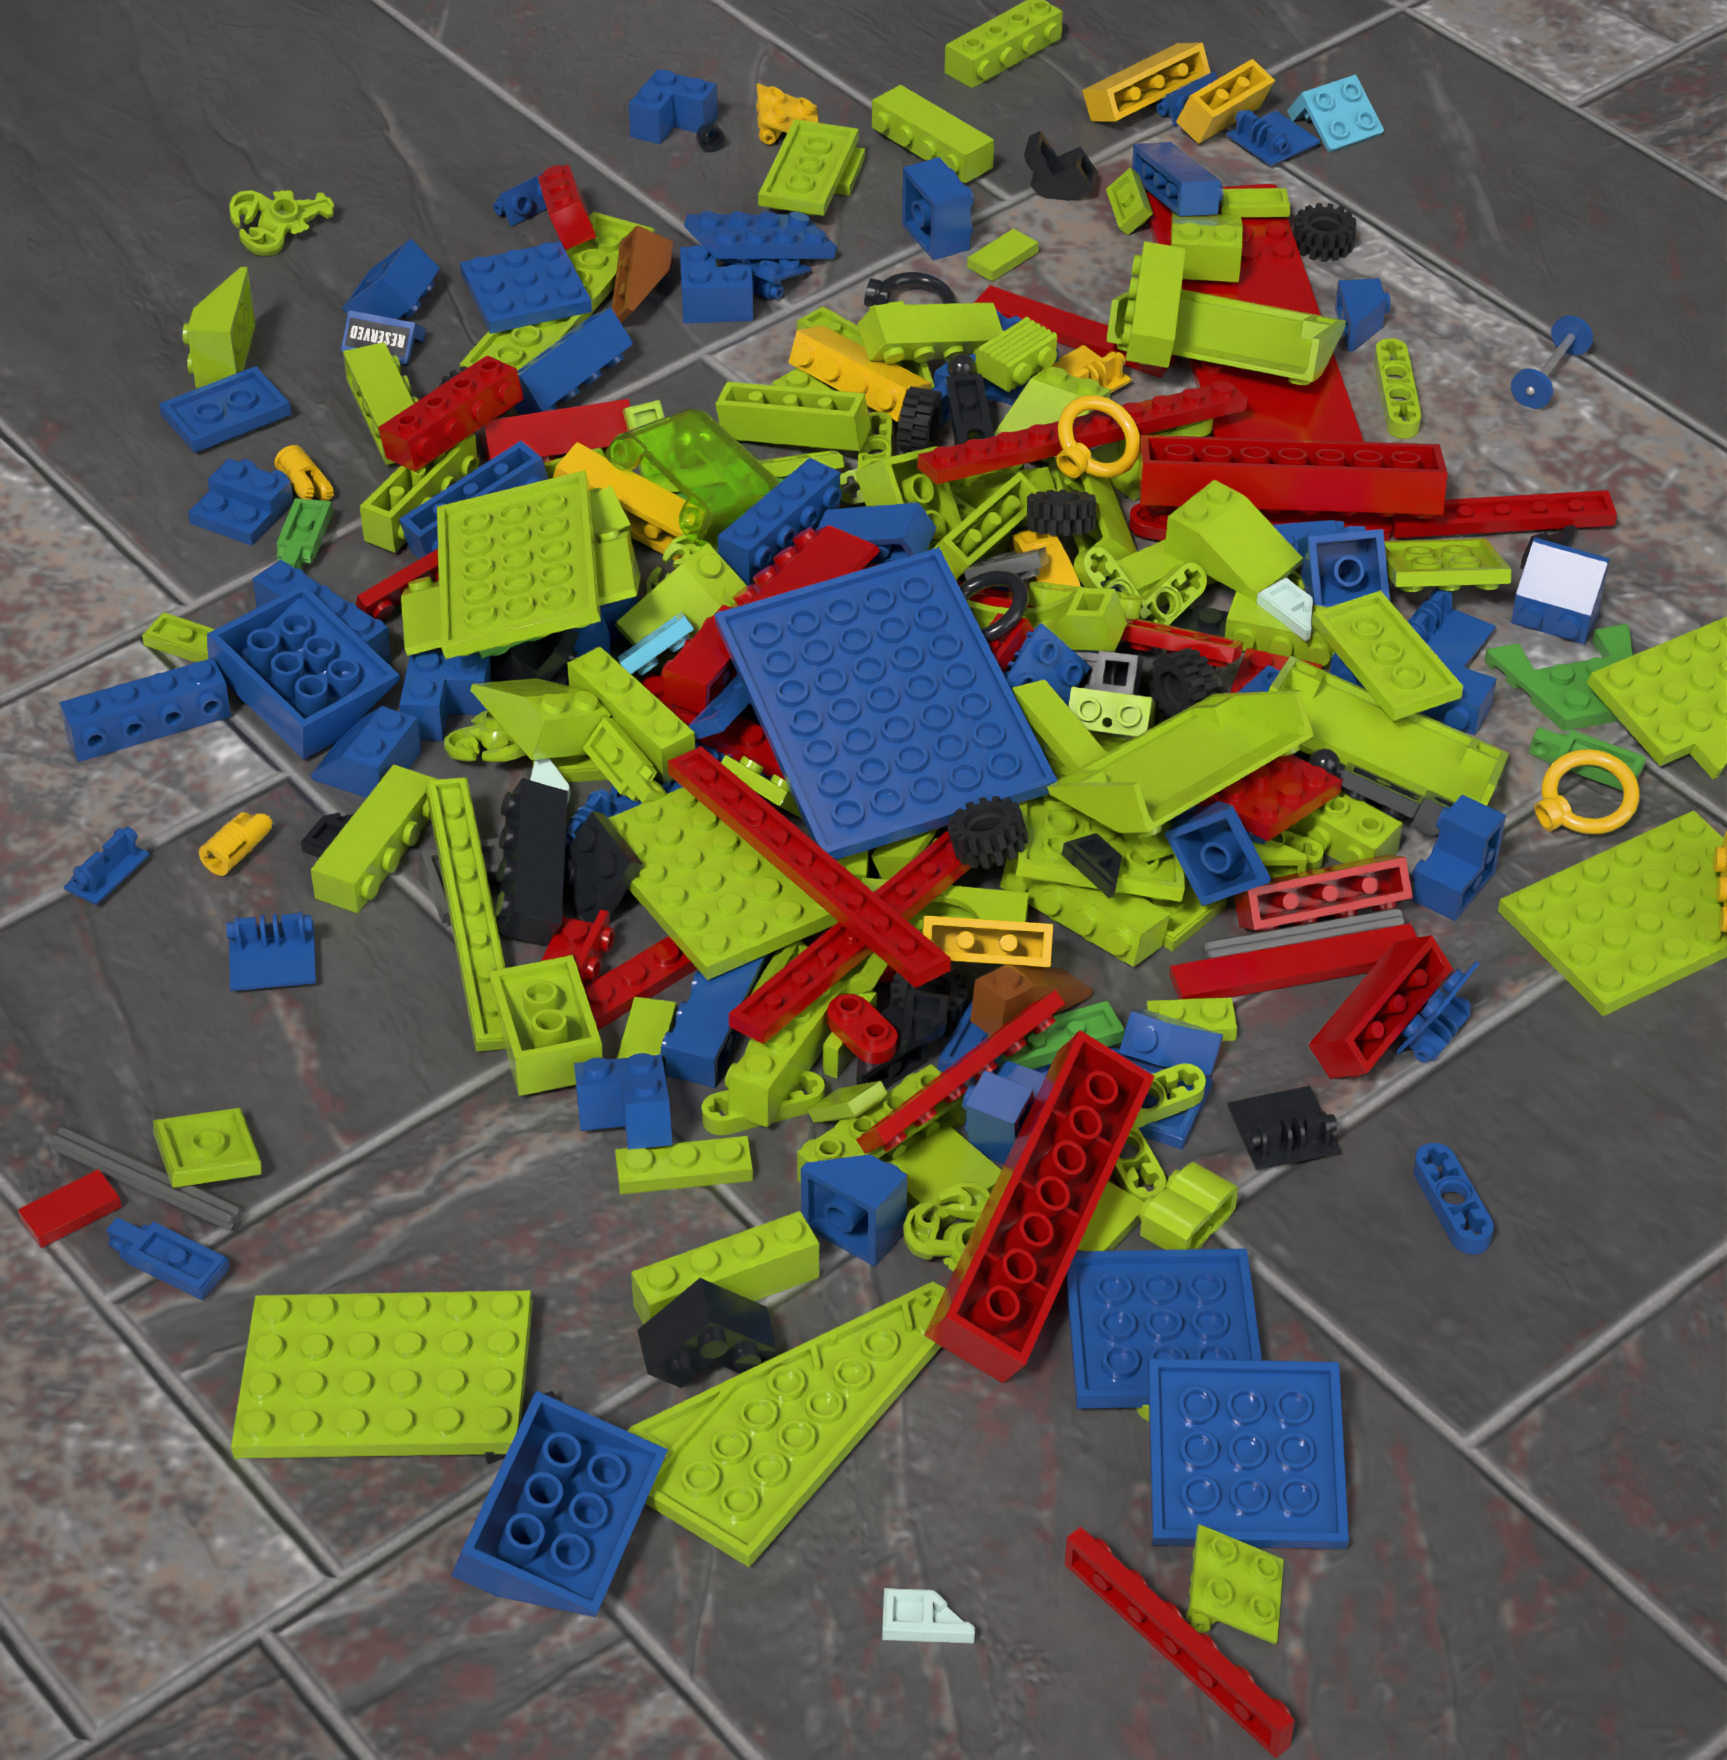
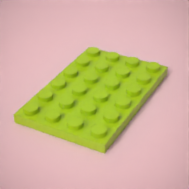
M585 470L437 506L441 648L445 659L468 656L477 651L498 646L504 647L514 642L535 637H546L555 632L572 628H583L592 623L601 622L590 485Z
M1028 723L1057 781L1071 774L1033 726ZM1091 733L1107 753L1131 740ZM1050 794L1018 803L1022 811L1029 841L1028 844H1024L1025 849L1022 853L1016 852L1015 876L1026 877L1033 881L1045 880L1064 883L1077 888L1090 887L1098 889L1061 855L1064 842L1097 833L1122 855L1115 890L1116 894L1128 893L1147 896L1159 901H1182L1185 890L1184 870L1175 854L1145 862L1122 833L1112 830ZM1169 820L1166 823L1169 827H1171L1176 822Z
M684 787L668 793L667 796L659 800L642 803L639 806L608 818L643 863L628 889L707 980L820 932L839 922Z
M1693 810L1501 898L1498 912L1602 1016H1605L1727 957L1726 932H1720L1719 929L1720 910L1723 907V902H1717L1716 886L1720 872H1714L1713 870L1715 847H1722L1724 838Z
M531 1290L255 1295L231 1443L234 1459L485 1454V1452L507 1454L521 1424L533 1305Z

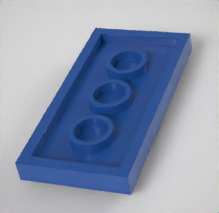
M703 211L701 214H687L684 227L708 249V252L715 259H834L837 246L826 236V233L817 228L809 220L810 218L801 212L777 215L767 211L761 212V214H746L739 211H734L731 214H717L711 211Z

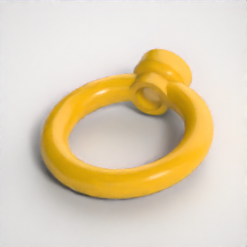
M1085 395L1074 399L1063 409L1058 421V437L1063 450L1057 455L1056 462L1059 469L1065 475L1077 478L1083 472H1086L1096 477L1112 478L1126 473L1133 467L1140 453V434L1133 418L1121 405L1103 396ZM1087 410L1101 411L1112 417L1119 424L1126 440L1125 452L1121 458L1111 463L1098 462L1091 459V452L1084 444L1076 443L1073 435V423L1081 412Z
M1593 749L1576 750L1562 755L1549 766L1542 780L1541 793L1543 799L1534 804V811L1540 824L1549 832L1563 825L1572 831L1582 834H1604L1622 827L1634 815L1639 804V785L1632 770L1616 756ZM1592 765L1604 768L1619 780L1623 788L1622 803L1615 812L1602 818L1578 816L1572 813L1568 801L1562 795H1558V784L1561 777L1570 769L1578 766Z

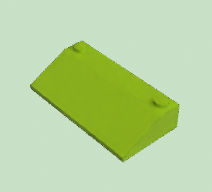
M1181 289L1172 355L1288 377V382L1292 384L1309 385L1310 382L1322 376L1345 329L1346 320ZM1128 291L1112 299L1106 342L1116 343L1117 348L1123 351H1127V346L1121 345L1124 324H1131V322L1124 321L1128 300L1134 301V299L1127 298Z
M612 528L596 533L597 539L594 540L600 606L637 596L641 574L629 531L619 533L618 528ZM424 577L409 582V588L404 589L401 595L404 645L407 656L441 647L439 580L432 582L431 577Z
M1292 656L1289 657L1271 684L1268 692L1301 691L1314 735L1299 745L1301 751L1311 755L1317 749H1331L1338 755L1340 763L1347 765L1348 762H1351L1423 796L1427 790H1430L1455 803L1461 795H1465L1487 806L1509 756V753L1421 713H1415L1392 721L1366 689Z
M1300 690L1212 694L1047 786L1049 794L1118 833H1137L1138 837H1148L1162 830L1161 825L1275 758L1299 751V745L1314 735Z

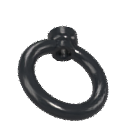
M920 272L895 274L883 282L870 278L864 299V305L869 307L889 303L892 291L906 286H918L935 292L941 298L943 304L957 303L954 292L945 282L935 276Z
M1002 570L985 572L972 577L959 586L966 601L974 594L995 586L1007 587L1013 593V601L1008 611L995 623L981 629L987 643L993 642L1011 631L1022 619L1029 602L1027 585L1023 579L1012 572Z

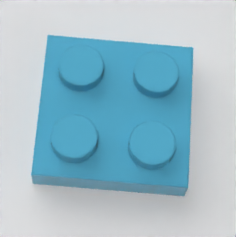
M681 611L618 656L619 662L630 674L637 671L639 676H641L659 663L656 656L667 648L672 653L680 649L686 640L690 638L688 633L694 628Z

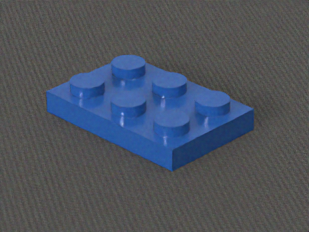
M257 366L159 403L161 416L194 453L292 415L290 402Z

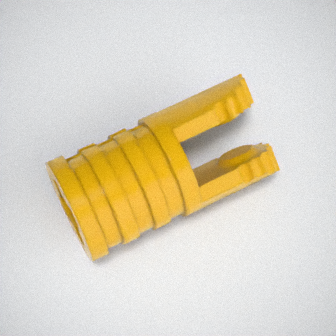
M287 446L277 454L274 461L275 468L282 471L291 480L292 489L301 499L312 500L313 494L321 501L332 499L334 491L331 483H329L320 469L300 446Z
M245 812L238 814L237 817L226 823L207 843L199 848L200 860L212 873L219 876L226 875L253 850L264 836H267V833L272 829V819L266 814H256L253 817L252 814Z

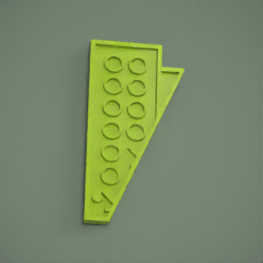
M1727 617L1590 674L1586 683L1659 766L1690 754L1713 780L1720 776L1727 766Z
M932 1281L631 1426L627 1430L628 1432L668 1449L645 1504L745 1566L750 1567L942 1347L925 1337L924 1334L946 1288Z

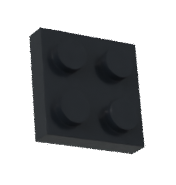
M591 811L565 852L563 893L584 921L594 923L600 910L609 911V916H611L631 885V881L634 880L643 866V863L604 813Z

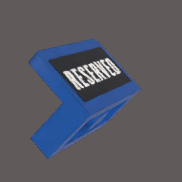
M349 310L341 351L385 342L390 354H396L400 364L408 365L414 341L424 342L426 328L413 322Z

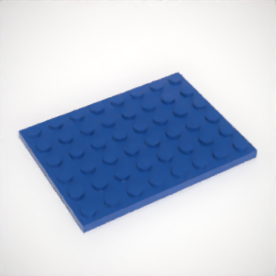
M939 547L714 613L716 627L812 840L835 860L949 825L948 820L950 817H956L955 811L957 809L966 810L965 804L971 801L974 805L979 804V798L986 797L988 802L992 800L993 796H1000L1001 801L1007 797L1012 800V803L1015 801L1021 803L1049 794L1047 786L1057 781Z

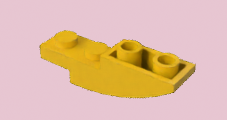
M1030 530L1011 535L1013 542L1009 543L1010 552L1017 551L1018 554L1046 547L1049 563L1039 568V575L1027 578L1029 586L1030 582L1038 581L1081 587L1070 559L1057 536L1050 535V533L1038 534V531L1032 532Z

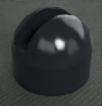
M713 123L701 125L696 133L698 144L706 152L718 151L724 144V133Z

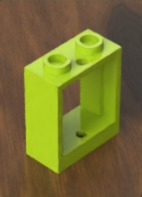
M1071 687L1069 708L1090 733L1132 740L1154 727L1157 705L1151 697Z

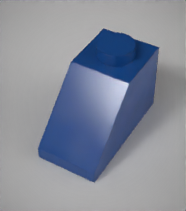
M1380 278L1338 280L1335 312L1338 319L1346 320V326L1342 335L1347 351H1355L1383 328L1384 314L1390 312V296L1388 292L1383 291Z
M1138 1009L1130 1013L1119 1053L1167 1068L1183 1063L1193 1064L1199 1067L1204 1075L1212 1076L1224 1034L1146 1009Z

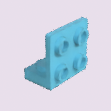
M1356 74L1302 92L1287 110L1293 122L1303 118L1306 121L1312 120L1328 152L1381 135L1384 131Z

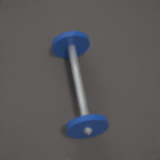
M1570 315L1559 318L1551 329V337L1557 349L1542 369L1538 371L1528 368L1516 373L1511 381V391L1520 404L1532 409H1539L1545 407L1550 402L1554 391L1552 383L1547 377L1564 353L1575 356L1584 354L1593 343V332L1584 320Z

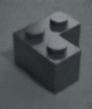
M703 1278L695 1281L637 1330L647 1374L679 1388L692 1381L712 1363L741 1374L762 1364L778 1351L766 1306Z

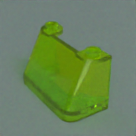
M686 409L623 432L613 439L604 454V457L619 470L631 471L637 468L639 464L655 466L688 498L679 514L680 529L696 546L702 547L709 543L713 548H718V535L780 483L770 471L707 412L698 409Z

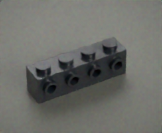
M521 778L513 792L508 791L504 796L501 815L505 816V826L499 838V848L504 850L503 859L497 872V881L501 882V893L495 905V915L499 916L498 934L546 946L562 924L568 791Z

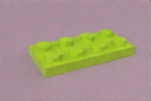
M794 119L758 193V206L769 207L774 210H788L807 215L824 216L859 141V129Z
M1381 590L1313 612L1312 625L1392 721L1462 697L1463 685Z

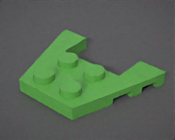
M1627 624L1594 630L1593 643L1602 658L1594 657L1585 661L1556 664L1552 667L1534 669L1522 647L1517 643L1486 649L1484 661L1491 669L1498 667L1506 674L1505 681L1514 689L1522 688L1531 696L1530 703L1562 731L1617 722L1620 720L1586 682L1592 672L1633 656L1630 629Z

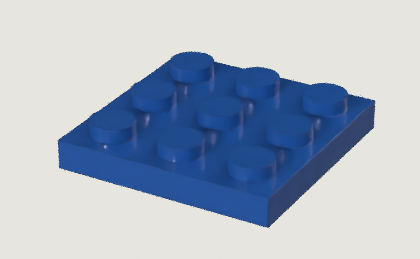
M561 241L543 243L540 246L510 250L502 254L476 257L473 260L460 262L461 275L490 334L592 312L591 299Z

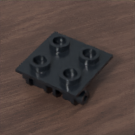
M1310 1086L1227 1102L1228 1109L1255 1170L1340 1153V1149L1332 1132L1337 1131L1336 1118L1334 1114L1327 1115L1321 1110Z

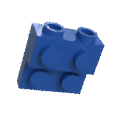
M228 458L207 479L209 491L188 511L190 524L253 546L292 506L294 500L291 480L282 471L273 470L269 473L258 469L248 459H242L238 462Z

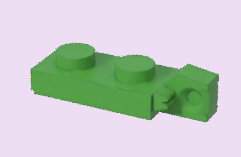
M294 499L276 543L277 561L283 560L295 569L298 568L302 571L303 563L311 564L313 562V558L316 557L333 514L331 501Z
M1538 727L1532 738L1529 754L1550 764L1562 755L1576 750L1593 749L1603 751L1622 760L1632 770L1637 780L1646 761L1643 755L1570 730L1569 734H1557ZM1583 765L1569 770L1578 775L1623 790L1619 780L1604 768Z

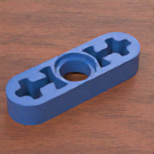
M1440 1143L1422 1145L1416 1152L1413 1174L1450 1241L1456 1249L1466 1254L1474 1255L1485 1252L1491 1244L1494 1223L1454 1152L1449 1147ZM1442 1166L1441 1178L1439 1179L1440 1173L1436 1167ZM1446 1192H1455L1460 1194L1465 1201L1460 1204H1450L1443 1200L1441 1195ZM1468 1216L1467 1225L1469 1226L1470 1230L1464 1231L1466 1224L1465 1218Z

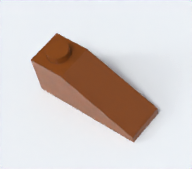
M638 225L620 242L612 310L620 323L637 308L663 276H667L670 273L674 264V257H672L673 241Z
M1006 964L975 980L970 1021L991 1035L1031 1003L1054 990L1058 992L1065 1005L1054 1012L1053 1016L1091 997L1092 989L1064 969Z

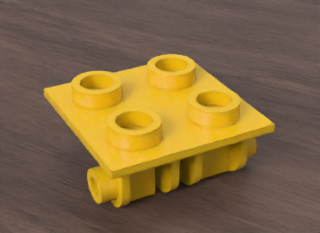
M757 83L758 101L756 109L758 112V127L760 129L759 138L765 144H773L781 132L788 133L794 119L819 123L817 105H814L811 101L805 98L790 96L776 87H767Z
M1083 345L1060 357L1059 361L1051 366L1062 368L1068 375L1080 379H1093L1100 386L1111 389V393L1132 382V378L1122 372L1126 360L1120 352H1110L1101 358Z

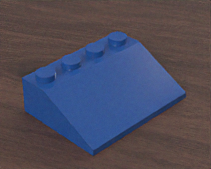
M304 584L207 634L208 659L214 658L226 685L303 760L340 739L400 680V675Z
M535 1391L451 1576L497 1597L596 1617L668 1449Z

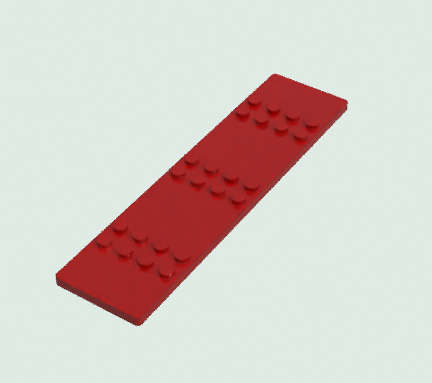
M1274 184L1223 187V189L1277 188ZM1146 192L1153 212L1147 219L1153 242L1170 246L1172 210L1152 193ZM1241 217L1243 230L1239 282L1182 279V290L1321 316L1287 217ZM1332 353L1322 376L1310 382L1309 385L1292 384L1288 382V377L1188 358L1196 388L1224 381L1231 383L1234 388L1248 397L1245 411L1213 418L1211 437L1364 442L1334 353ZM1258 509L1272 525L1335 520V522L1344 521V527L1365 526L1366 531L1383 529L1384 541H1390L1393 526L1390 517H1380L1369 512H1358L1353 516H1343L1335 511H1320L1318 514L1307 515L1297 510L1265 513Z

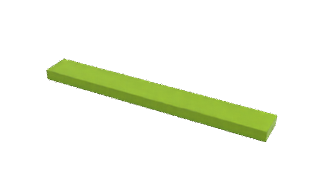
M467 777L426 780L425 790L475 1051L506 1049L489 979V971L504 969L505 963Z

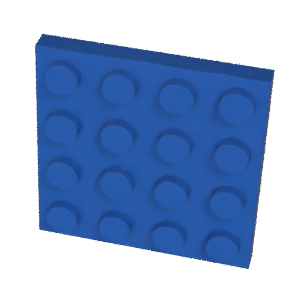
M1247 1249L1076 1251L1065 1276L1076 1409L1142 1408V1405H1148L1149 1358L1262 1361Z
M1149 1358L1148 1406L1152 1545L1195 1546L1197 1526L1201 1524L1253 1547L1347 1549L1349 1535L1339 1362Z

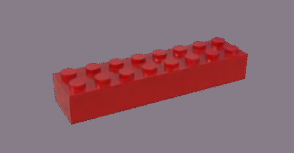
M1140 435L1138 467L1140 505H1147L1151 509L1164 510L1169 508V506H1182L1209 483L1216 480L1246 496L1257 509L1265 513L1297 510L1302 514L1314 515L1320 511H1335L1339 515L1353 516L1358 512H1369L1380 517H1391L1395 513L1411 514L1417 518H1430L1433 515H1443L1448 472L1440 444Z
M1081 1030L1057 1051L925 1331V1337L1001 1383H1004L1026 1365L1154 1080V1075Z

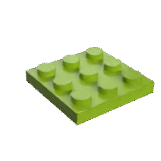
M1486 538L1384 541L1387 575L1395 587H1399L1402 591L1418 592L1422 590L1423 586H1437L1440 590L1455 591L1459 590L1461 585H1475L1479 589L1492 590L1497 589L1499 584H1511L1512 569Z

